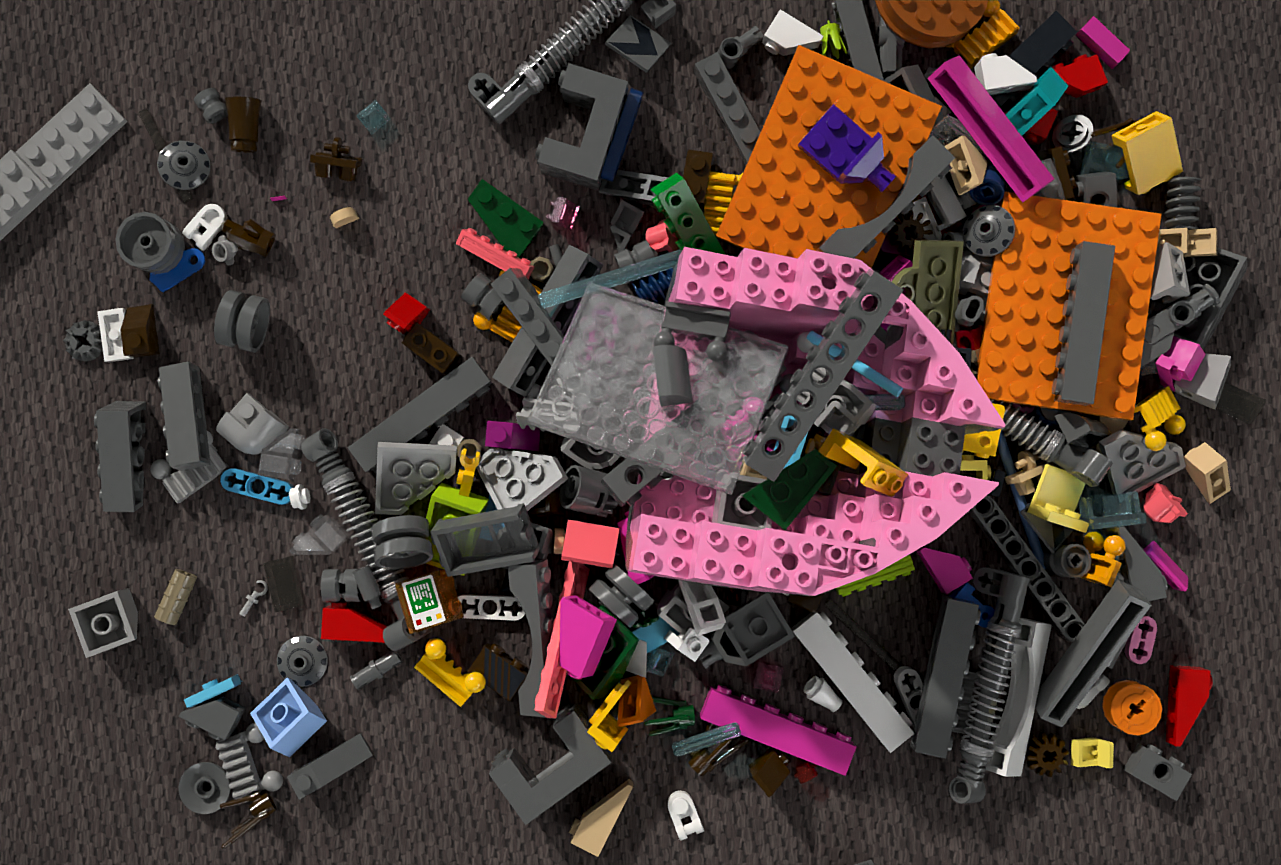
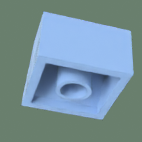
M288 677L250 713L270 749L288 757H291L327 722L313 700Z

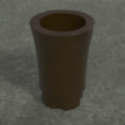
M241 96L226 97L231 151L255 153L257 151L256 142H258L259 114L262 100Z

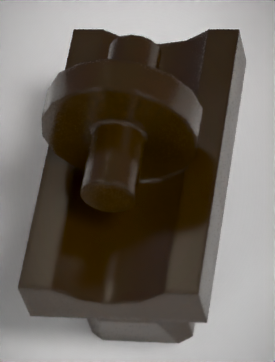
M335 137L332 144L324 143V151H330L332 154L316 152V154L310 155V162L315 163V174L317 177H332L333 165L340 166L339 179L353 181L356 177L357 168L362 165V158L341 155L342 153L350 154L351 148L350 146H342V139Z

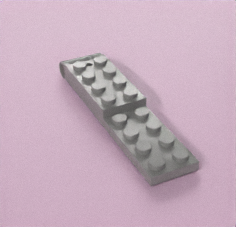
M91 83L16 152L10 150L0 159V241L128 122Z

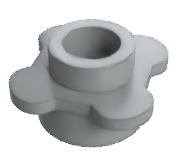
M224 235L219 236L218 241L212 246L214 258L219 262L225 261L227 265L234 264V256L238 251L237 244L228 241Z

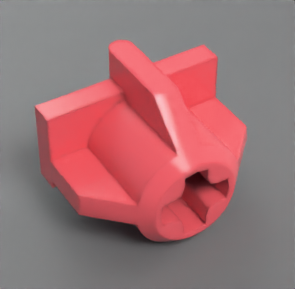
M661 220L656 226L647 229L645 238L653 250L657 253L667 250L672 256L677 255L678 247L675 242L678 238L675 233L671 234L663 222L664 220Z
M1156 483L1146 493L1144 512L1151 520L1172 523L1179 516L1185 517L1188 515L1180 504L1182 498L1173 496L1165 485Z

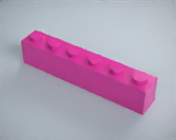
M960 55L944 62L927 78L1022 203L1054 180V177Z
M725 686L710 687L700 712L702 720L846 776L856 750V745L851 741L852 737L838 731L834 735L827 732L828 728L819 723L813 722L811 726L803 722L804 718L793 713H789L788 716L779 713V708L767 703L764 707L755 704L756 699L742 694L741 698L732 695V690Z

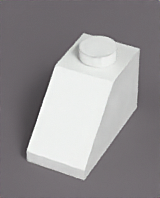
M780 10L766 31L762 43L765 44L766 50L775 55L779 53L785 56L794 54L798 45L810 50L818 48L823 35Z
M996 53L985 55L974 67L977 79L990 95L1028 90L1037 82L1035 75L1007 55L997 56Z

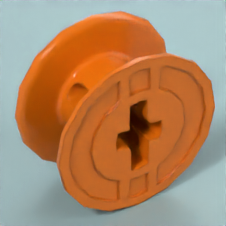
M1124 680L1116 682L1107 690L1103 698L1102 707L1105 717L1111 725L1127 734L1138 736L1149 733L1157 726L1161 719L1162 705L1160 698L1154 690L1136 681ZM1133 703V706H1134L1135 708H1134V710L1131 712V709L1129 708V706Z

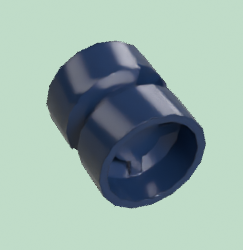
M988 157L986 158L988 163L983 183L970 190L971 198L978 204L985 206L995 205L1002 200L1007 183Z

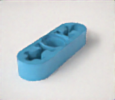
M227 469L221 475V485L227 491L276 504L290 503L289 495L288 497H283L282 500L277 493H270V497H267L271 488L282 489L285 486V491L289 492L291 488H294L289 482L241 469ZM234 473H236L237 479L247 481L245 485L234 484L232 487V482L228 481V477L234 476ZM256 479L262 480L265 484V489L260 494L255 493L252 489V483Z

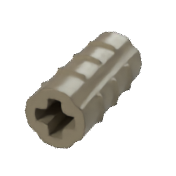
M175 569L161 603L158 604L159 607L154 616L157 620L170 625L177 624L188 601L190 592L193 590L197 576L181 569Z

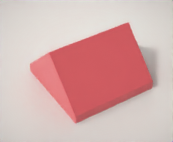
M568 520L561 560L613 569L619 528Z

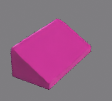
M1094 16L1076 34L1111 69L1118 65L1130 51Z
M1152 541L1143 549L1174 590L1185 592L1188 589V576L1155 541Z

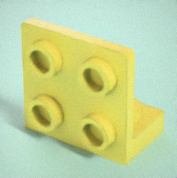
M1046 464L1028 513L1046 521L1086 533L1090 523L1081 520V514L1075 512L1085 483L1063 469Z

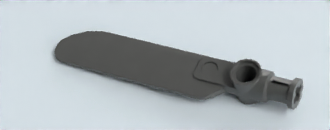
M1205 284L1202 286V290L1196 294L1180 299L1147 320L1140 368L1170 349L1174 331L1199 317L1201 311L1209 306H1216L1220 303L1219 295L1213 287ZM1175 309L1183 312V321L1175 318ZM1043 407L1039 409L1042 416L1049 421H1055V416L1058 414L1070 412Z

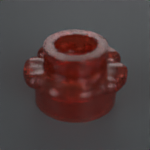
M809 761L798 765L795 768L797 772L794 774V777L798 778L800 784L813 779L818 775L815 769L817 765H810Z

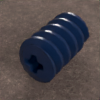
M670 266L666 267V275L660 270L657 271V280L650 274L648 275V284L640 279L638 280L639 288H637L632 283L640 304L647 311L650 310L649 302L658 307L660 297L664 301L666 300L673 269Z

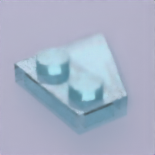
M1090 141V145L1087 144L1079 175L1107 171L1116 173V180L1128 178L1126 162L1120 168H1116V164L1124 155L1122 148Z

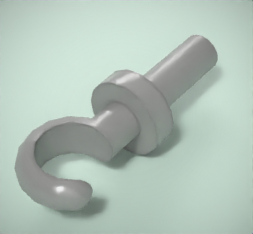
M258 580L256 582L263 583L265 589L261 593L254 591L251 596H246L248 601L240 611V615L245 617L253 603L257 604L259 602L257 597L267 592L268 585L265 581Z

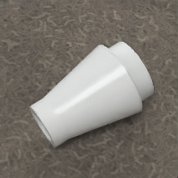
M814 676L804 687V693L807 694L808 699L828 708L832 712L840 708L842 700L835 694L824 678Z

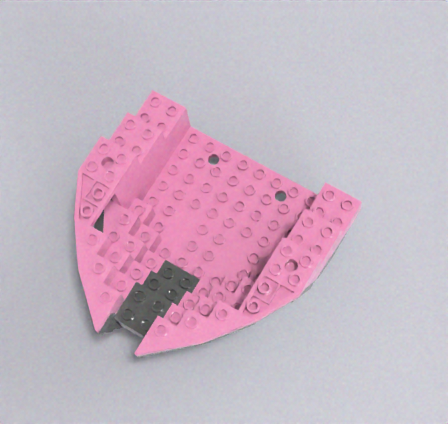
M684 247L672 273L658 333L661 332V324L664 321L666 301L729 311L731 317L725 341L726 345L731 343L745 330H750L766 343L769 349L787 368L781 376L783 377L786 374L794 375L798 369L802 370L808 362L806 359L808 353L800 351L797 346L799 335L813 330L824 337L822 332L831 320L834 322L840 314L838 308L847 296L851 297L856 290L854 284L862 272L867 273L871 268L858 259L806 249L797 259L744 248L738 257ZM901 293L882 321V323L890 324L887 332L879 326L857 358L903 388L901 394L898 397L892 395L852 368L843 380L856 386L876 404L869 420L865 425L861 424L852 437L863 441L908 474L902 488L893 497H890L860 483L868 469L863 463L860 462L856 470L842 464L831 495L816 492L786 530H783L774 521H772L771 528L761 530L713 523L712 517L718 477L724 472L739 474V469L721 432L714 438L708 435L701 441L704 444L702 448L693 455L688 452L681 458L683 463L673 471V476L670 480L662 479L652 489L646 486L640 491L642 497L630 506L626 532V570L628 572L704 585L815 596L873 575L937 539L999 485V482L960 475L964 435L983 431H995L1004 428L1005 423L960 353L916 305ZM866 295L861 301V306L864 310L871 308L874 304L872 295ZM851 319L846 323V333L851 334L857 330L858 322L856 319ZM671 333L675 339V346L682 347L687 352L693 403L661 407L655 371L652 393L647 398L640 447L720 383L705 365L710 360L706 353L707 346L714 339L708 340L706 337L698 338L694 335L690 337L685 334ZM835 344L836 346L842 349L841 344ZM750 374V378L754 383H762V378L759 374ZM779 384L773 389L770 386L762 391L764 396L760 400L765 405L777 393L779 395L783 393L780 390ZM730 390V395L733 399H742V393L739 390ZM710 406L712 415L716 417L722 416V409L719 406ZM689 423V428L692 432H702L703 429L700 423ZM752 429V431L758 436L759 433L755 429ZM672 438L669 440V446L673 450L682 449V443L679 439ZM771 439L767 441L764 447L765 450L770 444L776 443L777 440ZM651 455L648 457V462L651 466L660 467L662 465V460L659 456ZM640 474L638 475L637 484L642 481Z

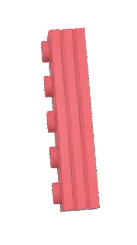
M474 229L461 230L456 242L457 245L503 271H507L509 268L521 269L529 280L534 266L530 264L531 261L525 258L520 259L517 257L518 254L513 251L504 250V246L501 244H493L490 242V238L477 235V231Z

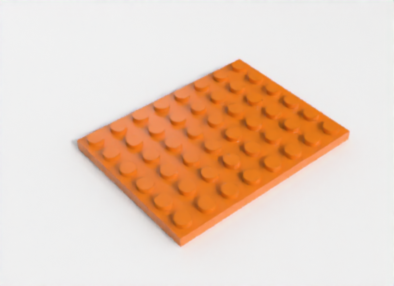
M798 45L716 234V238L741 249L747 248L798 259L806 249L816 251L838 229L852 228L879 217L897 198L906 178L909 158L928 140L942 106ZM833 104L870 137L873 138L878 132L882 135L884 158L881 163L896 176L883 192H880L867 179L863 183L840 184L798 147L801 140ZM880 232L874 238L877 243L867 253L862 250L855 258L863 261L872 269L886 234L884 235Z
M1004 192L1000 207L1006 209L1013 217L1015 235L1007 249L993 256L976 374L978 383L989 400L1133 420L1161 214L1040 196H1032L1022 203L1016 193ZM1083 241L1115 245L1094 404L1087 406L1054 401L1055 394H1052V384L1058 376L1059 369L1055 366L1056 357L1062 348V342L1059 341V333L1061 327L1065 326L1066 316H1063V306L1069 297L1066 283L1069 274H1072L1073 264H1070V255L1072 249Z

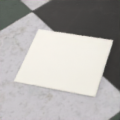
M639 640L626 671L646 678L647 642Z

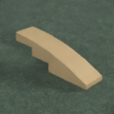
M1188 228L1159 229L1157 247L1168 242L1183 251V257L1217 256V228L1188 230Z

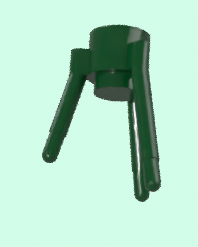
M652 696L653 702L677 706V709L672 710L673 717L646 720L644 722L645 726L674 724L650 731L649 736L677 729H687V726L695 725L693 705H686V700L676 701Z

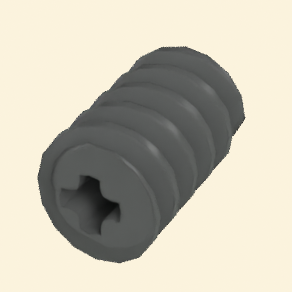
M1178 177L1167 182V187L1171 190L1167 191L1166 195L1170 198L1166 202V207L1170 209L1165 212V217L1170 219L1165 222L1166 228L1199 229L1198 227L1191 226V223L1199 221V217L1192 216V213L1200 211V207L1193 206L1192 203L1200 201L1201 197L1194 196L1193 193L1201 191V187L1195 186L1194 182L1202 179Z

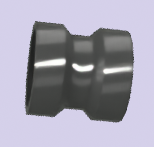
M207 88L195 96L194 102L199 109L203 110V117L207 123H217L228 115L226 104L220 101V94L216 88Z

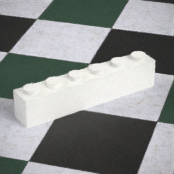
M810 612L795 624L791 630L891 753L915 734L910 728L913 723L904 712L899 714L895 710L894 706L897 703L888 692L883 694L877 686L881 683L872 672L866 674L861 667L865 663L856 652L850 654L845 647L849 643L840 632L834 634L829 627L832 622L825 613Z

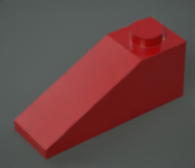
M331 602V606L323 608L321 639L385 643L383 631L388 626L355 607H346L347 602Z
M1170 665L1166 742L1181 747L1209 698V690L1213 685L1210 670L1202 667Z

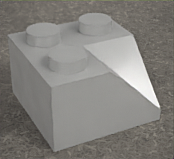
M728 472L721 474L718 477L712 522L753 530L771 528L772 520L741 496L767 479Z
M129 588L68 609L86 658L137 639L138 611Z

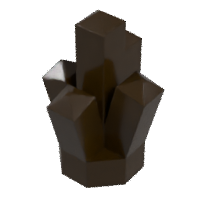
M228 219L221 224L222 232L227 234V240L236 243L238 249L267 257L275 241L276 234L265 230L252 219L245 221L243 226Z

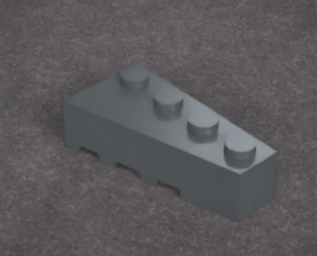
M115 401L96 410L94 416V426L98 431L96 452L99 454L100 460L97 474L101 479L99 500L103 503V512H135L143 506L144 471H139V466H142L145 457V449L140 446L142 434L145 433L146 423H141V410H146V402Z

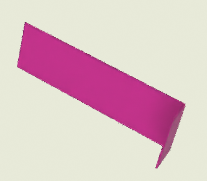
M1161 354L1155 363L1160 383L1164 387L1169 386L1175 392L1170 369L1176 361Z

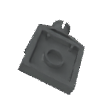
M764 592L725 616L726 623L722 629L712 631V641L705 647L699 659L702 661L705 669L719 659H724L727 663L748 666L794 638L795 635L771 595Z

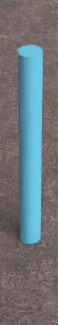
M812 330L806 339L818 346L824 337ZM833 344L829 348L828 353L833 357H837L842 349ZM858 359L851 367L896 397L903 390L901 386Z

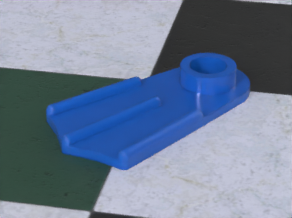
M195 248L185 250L182 259L175 268L167 273H150V281L161 292H165L202 269L205 264V256L202 251ZM193 256L198 258V262L195 265H192L190 262Z

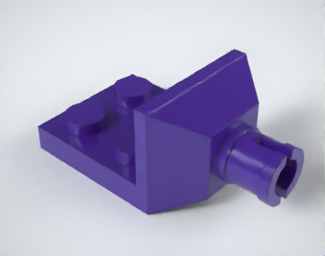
M834 104L798 144L799 148L840 184L863 183L867 179L880 192H883L896 177L881 163L884 158L882 135L878 132L873 138L870 137Z

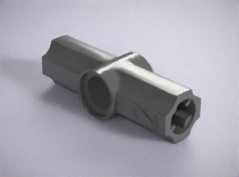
M879 13L880 19L877 28L879 44H876V47L879 49V65L882 76L888 78L902 68V49L905 40L897 36L886 25Z

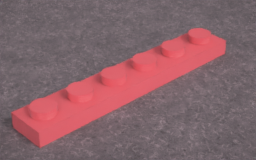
M571 561L568 563V568L564 574L565 581L562 593L559 596L557 615L553 621L551 641L547 647V658L541 672V684L535 698L534 711L547 718L556 719L567 673V670L559 666L560 601L564 596L576 595L581 599L584 598L590 569L583 563Z

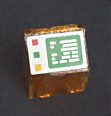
M445 569L395 584L409 634L464 618L462 605L454 586V579L452 576L447 577Z

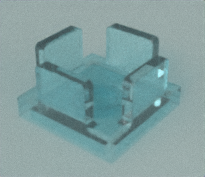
M1127 491L1124 494L1113 495V493L1080 497L1079 499L1080 519L1090 523L1088 529L1147 523L1146 513L1140 510L1139 495L1136 491Z

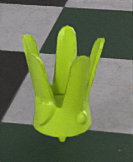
M828 20V24L820 28V34L823 35L822 55L826 56L829 41L833 56L839 59L841 46L845 53L848 52L840 37V25L830 23Z

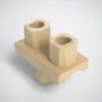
M1024 450L1018 454V461L1014 463L1016 469L1022 468L1023 470L1005 477L1007 485H1015L1020 496L1028 495L1036 491L1032 478L1036 477L1039 483L1046 464L1058 466L1053 462L1041 461L1036 463V461L1040 460L1038 454L1033 455L1030 451Z

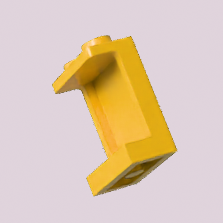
M1156 111L1111 135L1113 144L1121 147L1123 150L1130 179L1124 183L1125 189L1137 195L1149 192L1151 188L1167 182L1183 172L1172 117Z
M834 428L818 451L825 457L855 470L860 462L863 463L868 469L860 483L890 497H893L902 488L903 482L908 475L863 441Z

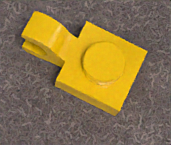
M463 449L461 451L460 463L465 469H459L456 484L461 485L459 495L469 497L475 469L479 464L481 454L476 452L475 458L470 459L466 456L467 449Z

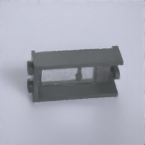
M524 503L518 504L515 507L458 518L439 519L430 531L431 541L436 545L440 564L445 569L447 577L534 562L540 550Z

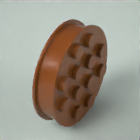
M875 0L882 19L897 36L911 44L925 48L946 47L962 39L981 19L988 4V0Z

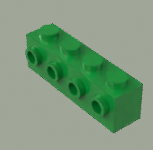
M675 173L650 189L654 195L651 201L659 213H664L666 219L663 222L671 234L675 233L678 238L675 244L680 252H682L684 247L725 255L682 176Z

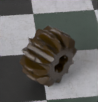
M913 210L908 212V220L899 213L898 218L901 220V223L899 224L894 221L897 231H888V235H897V238L891 240L890 244L895 245L900 241L901 244L897 249L898 252H902L905 245H908V255H912V246L915 240H928L923 238L924 234H933V230H924L923 228L931 223L930 220L920 223L923 217L921 212L913 220ZM910 225L915 226L914 232L917 235L914 239L910 237V240H907L905 238L906 233L903 230L906 226L910 228Z
M1040 732L1039 740L1034 736H1030L1033 744L1032 746L1027 745V750L1030 751L1025 755V760L1029 761L1027 767L1031 770L1035 769V773L1039 776L1045 773L1048 777H1052L1054 770L1062 773V769L1059 766L1061 764L1068 765V761L1063 759V757L1069 754V751L1063 748L1065 742L1061 739L1057 740V736L1053 733L1047 736L1044 732ZM1046 750L1049 751L1047 752L1049 754V757L1047 759H1045V756L1043 755V753Z

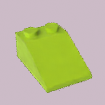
M441 482L431 495L426 519L429 521L430 531L439 519L447 520L486 512L489 499L471 492L469 497L459 495V488ZM481 527L454 532L463 557L472 556ZM430 535L427 540L432 544L433 558L427 564L444 569L440 564L436 545L432 543Z

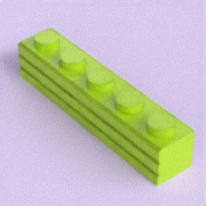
M909 554L873 575L837 587V594L842 595V597L848 596L853 590L857 589V592L862 591L868 585L877 586L882 584L881 581L883 580L892 581L897 579L896 576L898 575L907 576L912 574L911 571L915 570Z

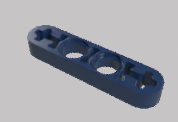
M630 89L602 169V179L613 182L616 177L644 92Z

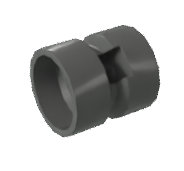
M647 240L634 245L632 251L625 249L614 254L616 263L627 285L639 280L641 274L648 276L660 270Z
M479 273L467 285L461 295V299L471 307L477 306L478 313L490 321L498 314L505 303L491 286L492 281L484 274Z
M1061 544L1054 553H1051L1048 548L1044 552L1045 570L1052 576L1078 578L1084 576L1090 570L1091 555L1082 545Z
M324 569L321 577V596L323 602H340L342 598H344L345 602H361L363 597L352 573L358 569H346L344 573L340 569Z

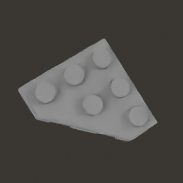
M1122 429L1098 441L1102 455L1113 463L1107 472L1113 498L1119 503L1186 467L1182 448L1173 442L1167 441L1163 449L1152 451L1145 445V435Z
M378 442L375 514L402 515L409 509L411 504L428 495L442 480L454 475L457 446Z
M490 448L480 457L479 464L476 467L498 510L515 507L518 504L524 503L526 510L529 511L568 479L558 459L555 457L520 451H508L499 448Z

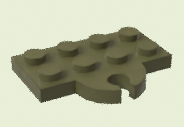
M915 240L912 267L905 268L896 274L892 283L901 289L905 288V296L916 305L940 333L941 329H945L947 336V329L952 330L951 344L953 345L956 324L955 311L958 304L964 242Z

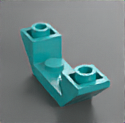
M1052 67L1037 79V82L1032 86L1033 89L1005 114L1021 136L1055 106L1068 88V85Z

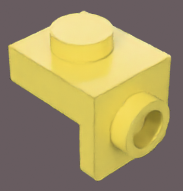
M962 455L960 471H976V478L983 480L991 479V467L987 465V460H974V455Z
M1098 738L1072 739V766L1113 768V742Z

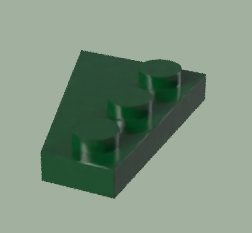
M814 449L785 467L775 482L767 479L741 496L783 530H786L835 470L837 465L818 452L817 449Z

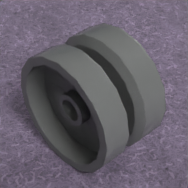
M149 212L134 213L126 218L119 226L115 238L117 251L125 262L152 274L167 273L175 268L185 251L184 237L179 228L160 216Z
M234 290L227 291L221 299L215 318L214 337L216 343L228 347H234L238 344L239 349L256 353L264 342L270 320L269 300L255 295L247 298L245 293Z
M413 515L396 516L381 520L372 526V540L374 544L378 545L374 549V560L377 567L383 569H406L423 565L432 560V544L427 540L431 535L428 519Z
M613 563V569L608 568L605 571V576L614 586L610 588L604 581L597 579L589 590L600 600L599 603L601 605H604L616 618L618 617L631 628L639 619V616L629 605L633 602L641 610L646 611L655 601L623 570Z

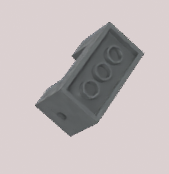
M568 63L567 70H562L558 85L561 86L560 93H562L563 101L592 110L581 147L545 137L544 143H539L535 159H538L537 165H539L541 173L599 191L602 182V169L629 94L628 81Z
M577 702L572 706L567 703L561 707L553 724V728L570 751L537 776L534 775L515 747L510 751L507 748L502 750L494 757L495 760L491 763L492 767L489 775L525 825L611 763L612 752L598 746L595 738L587 733L592 724L588 722L589 719Z

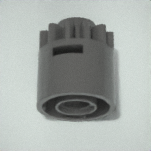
M577 465L569 467L565 473L568 479L560 485L559 500L561 506L565 509L607 518L608 514H612L618 502L601 483L602 478L607 474Z

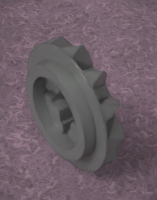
M1071 115L1062 119L1052 133L1054 146L1062 147V150H1067L1070 155L1075 151L1082 152L1084 146L1090 145L1092 138L1090 134L1094 132L1093 124L1083 115ZM1076 127V131L1079 135L1075 136L1074 140H1072L1071 142V139L1068 135H1072Z
M83 320L73 323V326L66 330V338L63 340L66 345L65 351L72 358L80 361H91L103 352L100 326L96 323ZM88 335L86 339L92 346L82 345L80 347L81 341L76 336L85 337Z

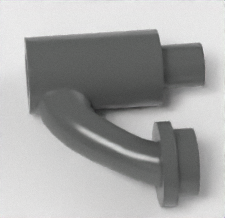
M370 565L352 572L364 601L369 602L372 609L381 606L382 604L379 600L381 590L377 585Z

